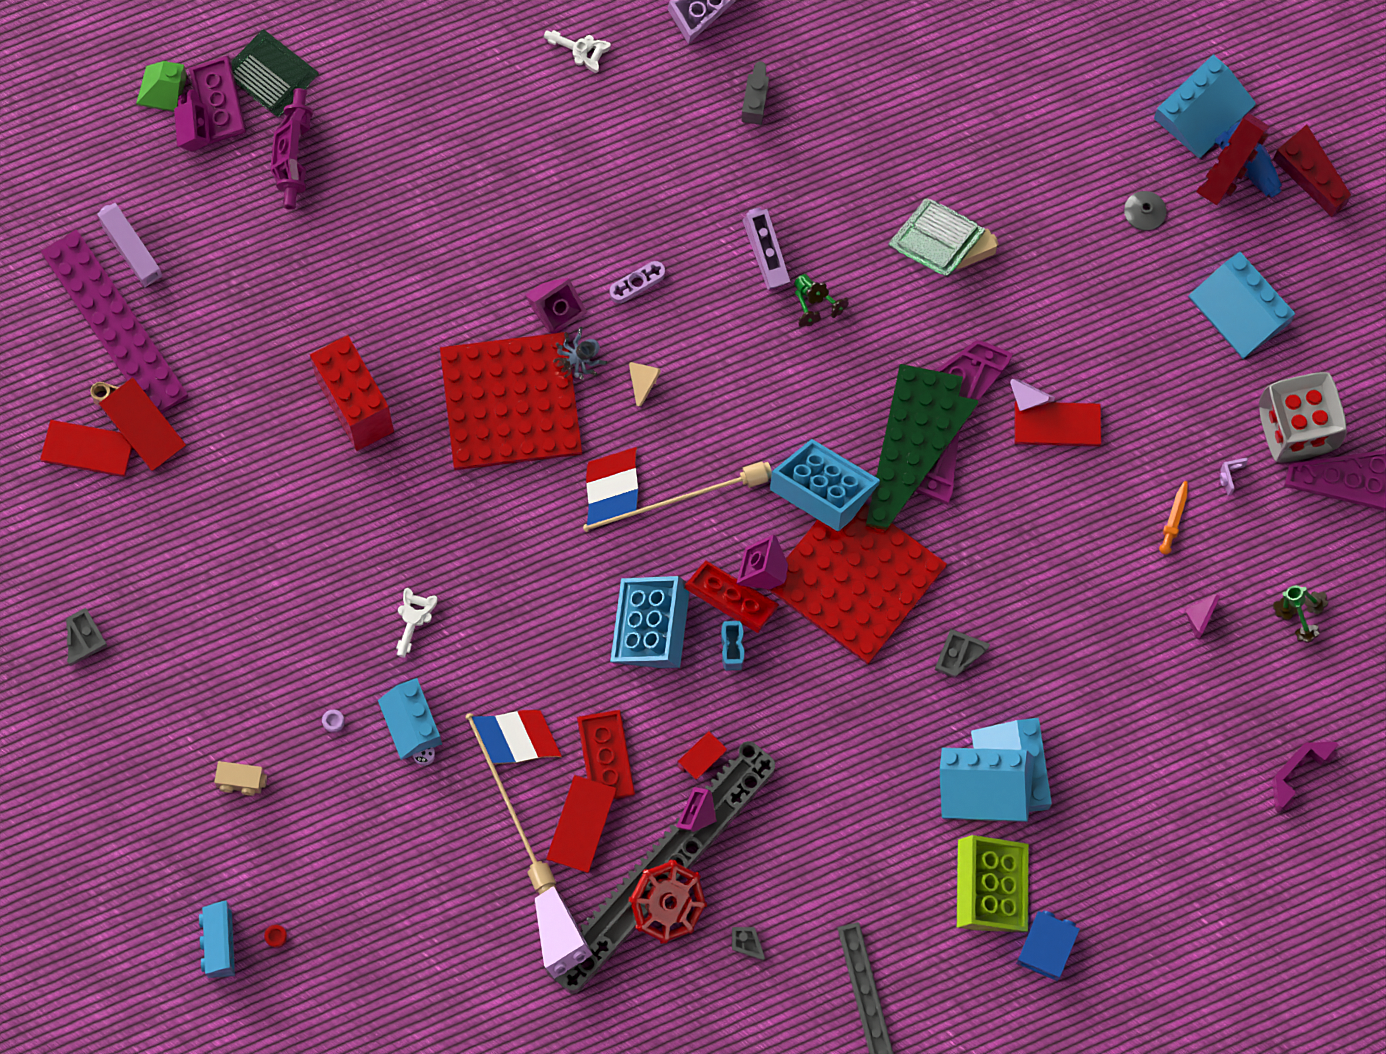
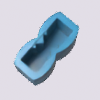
M724 621L721 631L723 667L726 671L741 670L744 663L742 624L740 621Z

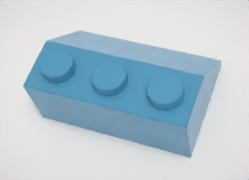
M417 678L396 685L378 700L401 760L431 747L434 748L442 745L439 732Z
M227 901L202 907L203 914H199L200 928L203 927L204 936H200V948L204 950L205 958H201V971L205 972L208 978L235 976L232 909Z

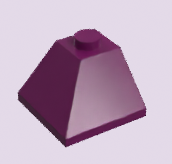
M569 278L542 283L525 294L534 313L550 334L558 333L587 313Z
M773 534L745 547L737 579L738 585L772 589L785 582L788 563L777 536Z

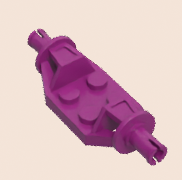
M301 88L293 90V104L284 107L286 117L275 130L270 171L277 181V188L284 192L282 207L288 210L296 208L297 193L306 190V184L304 183L306 168L297 163L300 153L298 142L301 135L310 130V117L313 115V110L305 106L307 91Z

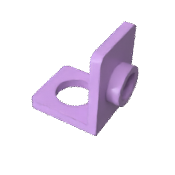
M1248 458L1223 463L1220 481L1222 486L1226 487L1228 495H1232L1234 491L1229 470L1245 467Z

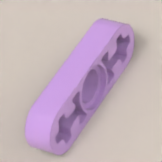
M658 261L650 262L615 282L610 287L611 300L615 303H624L659 283L665 276L664 265ZM654 268L655 270H659V275H656L655 273L650 275L652 273V269ZM634 278H641L643 285L635 287L631 281ZM616 289H619V291L624 290L623 296L615 295Z

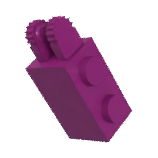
M194 89L189 90L187 95H179L178 107L174 108L177 147L191 152L210 144L207 105L200 103L199 94Z

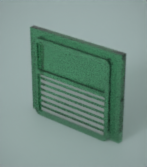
M264 29L231 61L236 85L277 118L284 112V107L293 102V90L297 88L305 89L319 75L318 71Z
M925 198L888 243V246L948 278L986 230L969 218L932 199Z

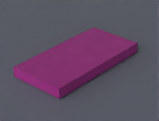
M226 55L190 67L189 71L193 89L199 94L200 103L207 105L210 144L246 133L230 57Z

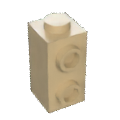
M988 228L985 230L978 229L972 232L970 236L963 238V240L956 238V240L961 242L960 244L952 241L958 246L955 247L950 244L948 252L958 270L994 255L998 246V240L994 234L990 233Z
M218 761L214 783L220 791L232 793L233 790H238L242 794L254 796L255 793L261 794L262 787L265 788L267 782V774H264L262 767Z

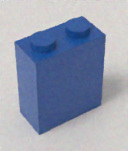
M1045 910L1043 912L1038 911L1016 964L1058 982L1080 928L1075 927L1076 924L1070 920L1064 919L1061 921L1056 919L1055 915Z

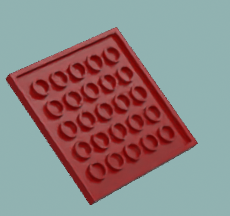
M567 332L440 347L454 470L582 455L572 369L570 362L567 361L569 356L557 353L558 346H562V351L569 352L563 345L567 338Z
M864 503L854 518L840 531H836L820 520H817L786 558L788 568L785 582L782 585L767 590L869 665L946 568L947 563L893 523L887 530L866 526L870 506Z

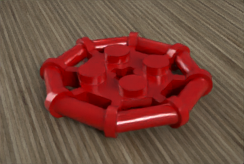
M669 860L668 863L648 870L644 869L632 896H629V902H631L636 921L635 928L638 932L642 931L656 938L661 944H667L668 941L688 933L692 934L704 907H707L700 882V874L678 864L676 860ZM669 872L667 879H660L656 881V879L654 878L658 875ZM676 873L687 878V881L684 884L677 881ZM650 882L652 887L647 897L641 898L647 884ZM691 887H693L696 899L694 901H692V898L689 897L688 893L690 892L689 889ZM672 896V906L668 905L665 907L666 898ZM640 903L645 904V908L649 914V916H647L645 919L643 916ZM692 906H695L694 909H693V911H692V913H691V915H690V917H689V919H688V921H687V920H686V917H687V915H688V913H689L691 907H692ZM655 920L662 924V930L660 931L650 926V924ZM681 922V927L670 931V926L673 923Z

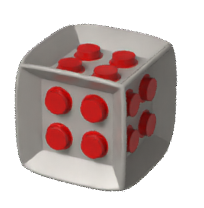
M1328 372L1312 373L1278 381L1267 386L1260 397L1259 407L1262 426L1271 454L1278 463L1293 462L1329 453L1338 449L1347 435L1346 418L1335 382Z

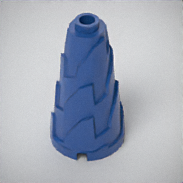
M1241 121L1231 126L1230 130L1224 131L1215 139L1216 144L1222 150L1226 145L1229 146L1230 143L1228 141ZM1259 144L1256 149L1259 153L1252 163L1249 161L1245 168L1248 171L1245 176L1265 196L1270 195L1273 198L1282 192L1280 188L1283 185L1278 178L1268 151L1264 145Z

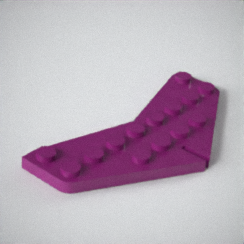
M975 341L935 371L963 376L959 396L979 400L1007 368L1013 353L984 341ZM959 432L916 490L920 494L947 505L953 493Z

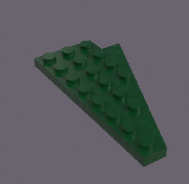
M900 364L876 475L880 483L872 493L866 526L884 530L890 527L976 409L979 400L959 396L963 376Z

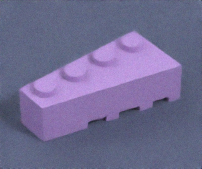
M736 0L669 1L668 11L689 44Z

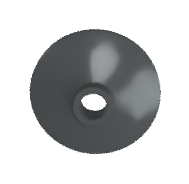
M1140 191L1128 198L1124 207V214L1128 223L1134 228L1150 231L1163 223L1166 217V206L1157 194L1149 191ZM1143 206L1150 207V210H1144Z

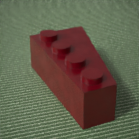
M1248 113L1241 120L1229 139V146L1226 145L1218 156L1217 160L1219 162L1215 163L1205 176L1208 180L1198 187L1196 193L1215 205H1218L1227 196L1231 197L1238 187L1235 185L1238 178L1242 180L1248 171L1245 168L1249 161L1252 163L1258 155L1257 147L1259 144L1263 145L1269 136L1267 131L1270 126Z
M1306 124L1277 149L1273 160L1333 217L1347 205L1351 193Z

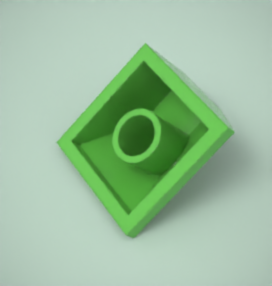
M162 61L146 66L136 104L174 112V108L178 107V97L183 94L187 78L184 64Z

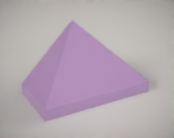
M1012 379L1010 382L1020 411L1053 402L1055 397L1019 379Z

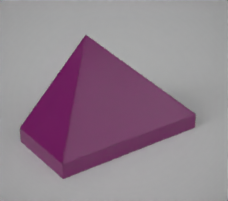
M1215 594L1185 609L1196 638L1200 639L1220 595Z
M694 787L676 826L678 829L692 832L717 822L712 792L710 790Z

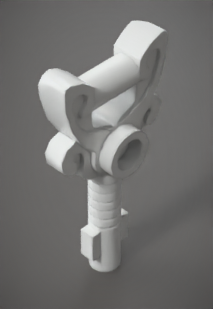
M546 30L544 38L548 40V43L553 45L557 43L573 50L576 65L579 66L584 63L592 72H599L598 61L602 53L610 50L611 44L609 42L594 41L591 35L574 42L560 36L561 33ZM591 49H595L591 58H588L587 53Z
M409 588L404 589V605L398 608L399 615L403 616L404 622L407 623L402 641L399 640L396 647L398 650L397 655L405 658L407 652H410L412 646L410 641L415 626H421L423 622H431L430 612L438 602V597L435 595L426 599L413 595ZM411 603L423 606L424 609L415 610L410 605Z

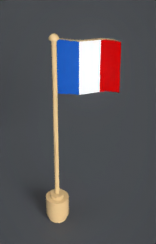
M638 446L588 462L586 484L589 507L587 525L583 526V530L589 532V529L741 481L743 485L747 484L749 488L769 482V479L772 477V471L768 462L763 463L761 461L742 467L743 472L740 473L739 478L637 510L638 483L635 462Z
M521 710L497 716H474L471 713L467 714L465 718L470 722L533 862L527 873L535 891L541 895L553 886L556 889V881L548 863L537 862L493 765L519 763L543 757L562 758L541 710Z

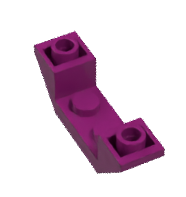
M1304 743L1272 779L1275 810L1278 813L1283 808L1287 811L1295 802L1292 797L1296 791L1286 784L1295 775L1293 769L1297 765L1302 767L1310 757L1320 765L1325 760L1329 763L1337 754L1335 749L1339 745L1338 743Z

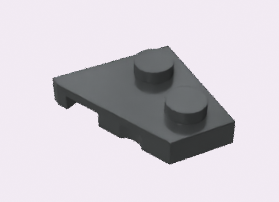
M86 607L66 618L68 631L67 662L70 667L107 647L104 638Z
M950 629L935 671L956 678L985 653L990 644Z

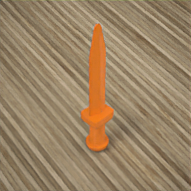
M1187 481L1183 482L1177 492L1168 524L1163 529L1165 537L1163 544L1159 546V550L1164 555L1171 553L1172 549L1170 547L1173 538H1176L1179 532L1177 528L1187 498Z

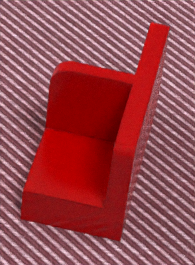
M708 731L677 761V767L683 772L687 771L697 780L708 769L711 770L713 768V764L727 751V748Z

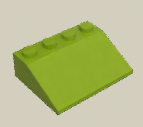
M976 835L958 839L957 928L980 931L1028 932L1029 844Z

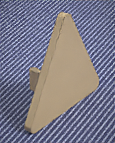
M631 362L629 368L636 405L642 406L651 388L656 384L661 370L660 368Z

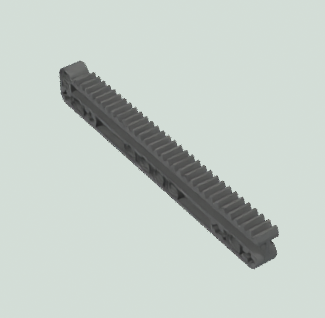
M751 741L742 743L739 747L738 759L736 761L730 759L728 767L723 766L722 773H717V780H711V787L705 786V789L712 792L717 822L694 832L678 829L671 824L670 832H664V839L659 838L658 845H652L653 852H646L647 859H640L641 866L635 864V872H628L629 879L624 877L622 879L623 885H616L617 892H610L612 899L605 898L606 906L599 904L600 912L593 911L594 919L587 917L588 926L580 925L581 933L594 954L585 961H592L594 967L591 970H585L582 968V962L567 970L563 975L556 977L554 980L566 992L570 994L580 992L636 930V921L631 902H629V896H632L642 876V871L668 863L669 860L680 861L685 868L690 869L772 778L775 771V761L758 745ZM750 749L754 752V756L747 758L742 752ZM761 765H769V771L765 769L759 777ZM747 780H754L757 785L754 788H748L744 783ZM742 791L740 803L737 801L732 803V797L736 799ZM689 845H695L698 851L690 854L686 851V848ZM669 872L658 875L654 878L656 879V881L661 877L667 879ZM676 873V880L679 881L683 876ZM650 882L647 884L642 896L649 893L652 887ZM640 903L643 916L645 919L649 914L645 908V904ZM599 945H607V952L601 951L598 955L600 961H598L595 956L599 952ZM545 968V971H546L547 975H548L549 977H552V978H553V976H552V975L549 973V971ZM578 969L581 973V975L577 978L578 985L575 986L574 984H572L571 986H569L568 979L574 980L578 976V971H576Z

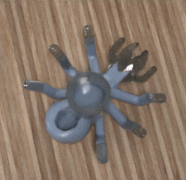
M579 327L578 334L573 341L575 349L568 344L570 340L568 333H564L565 341L563 345L572 353L562 351V345L556 343L558 347L557 353L569 356V359L558 357L553 360L554 363L560 361L557 367L563 366V369H561L562 373L568 370V373L564 375L565 378L571 374L572 364H575L574 376L584 380L583 374L578 373L579 363L584 374H592L594 376L597 373L592 369L587 370L585 362L589 366L607 365L608 363L604 360L593 362L589 360L599 352L600 346L596 340L588 339L578 345V341L582 336V327Z

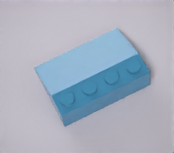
M1213 54L1157 108L1154 119L1201 159L1216 144L1215 139L1224 131L1230 130L1231 126L1238 123L1256 105V102L1232 71Z
M1238 252L1221 265L1188 296L1242 359L1246 358L1287 327L1295 316L1294 311L1241 252Z
M811 439L772 471L770 490L836 531H840L854 518L879 485L880 480Z
M679 576L621 578L610 662L654 668H680L690 593L684 589L687 583Z
M1039 718L1016 720L971 730L973 748L1027 750L1035 757L1029 812L1049 810L1052 802Z
M942 748L940 761L942 818L1028 822L1035 757L1027 750Z

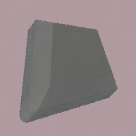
M732 927V950L765 960L755 927Z

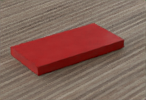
M133 377L98 403L151 471H154L186 446Z
M1015 401L1014 444L1100 447L1101 404L1049 402L1020 411L1017 401Z
M50 420L40 460L45 463L125 477L133 447L121 432Z
M706 560L684 587L687 591L733 619L740 621L756 633L760 632L779 606V604L753 588L738 585L736 578Z
M614 710L577 717L587 779L617 788L614 799L635 796L621 711Z
M574 775L546 860L589 874L617 788Z

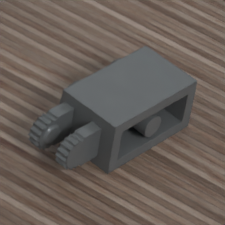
M762 61L755 63L753 74H748L741 122L762 125L769 85V77L766 76V65Z

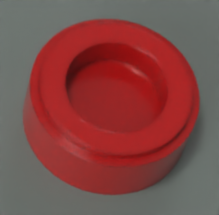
M271 925L266 929L264 939L270 947L280 948L287 941V932L280 925Z

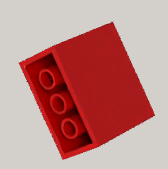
M349 335L309 354L316 380L356 452L394 432L389 406Z

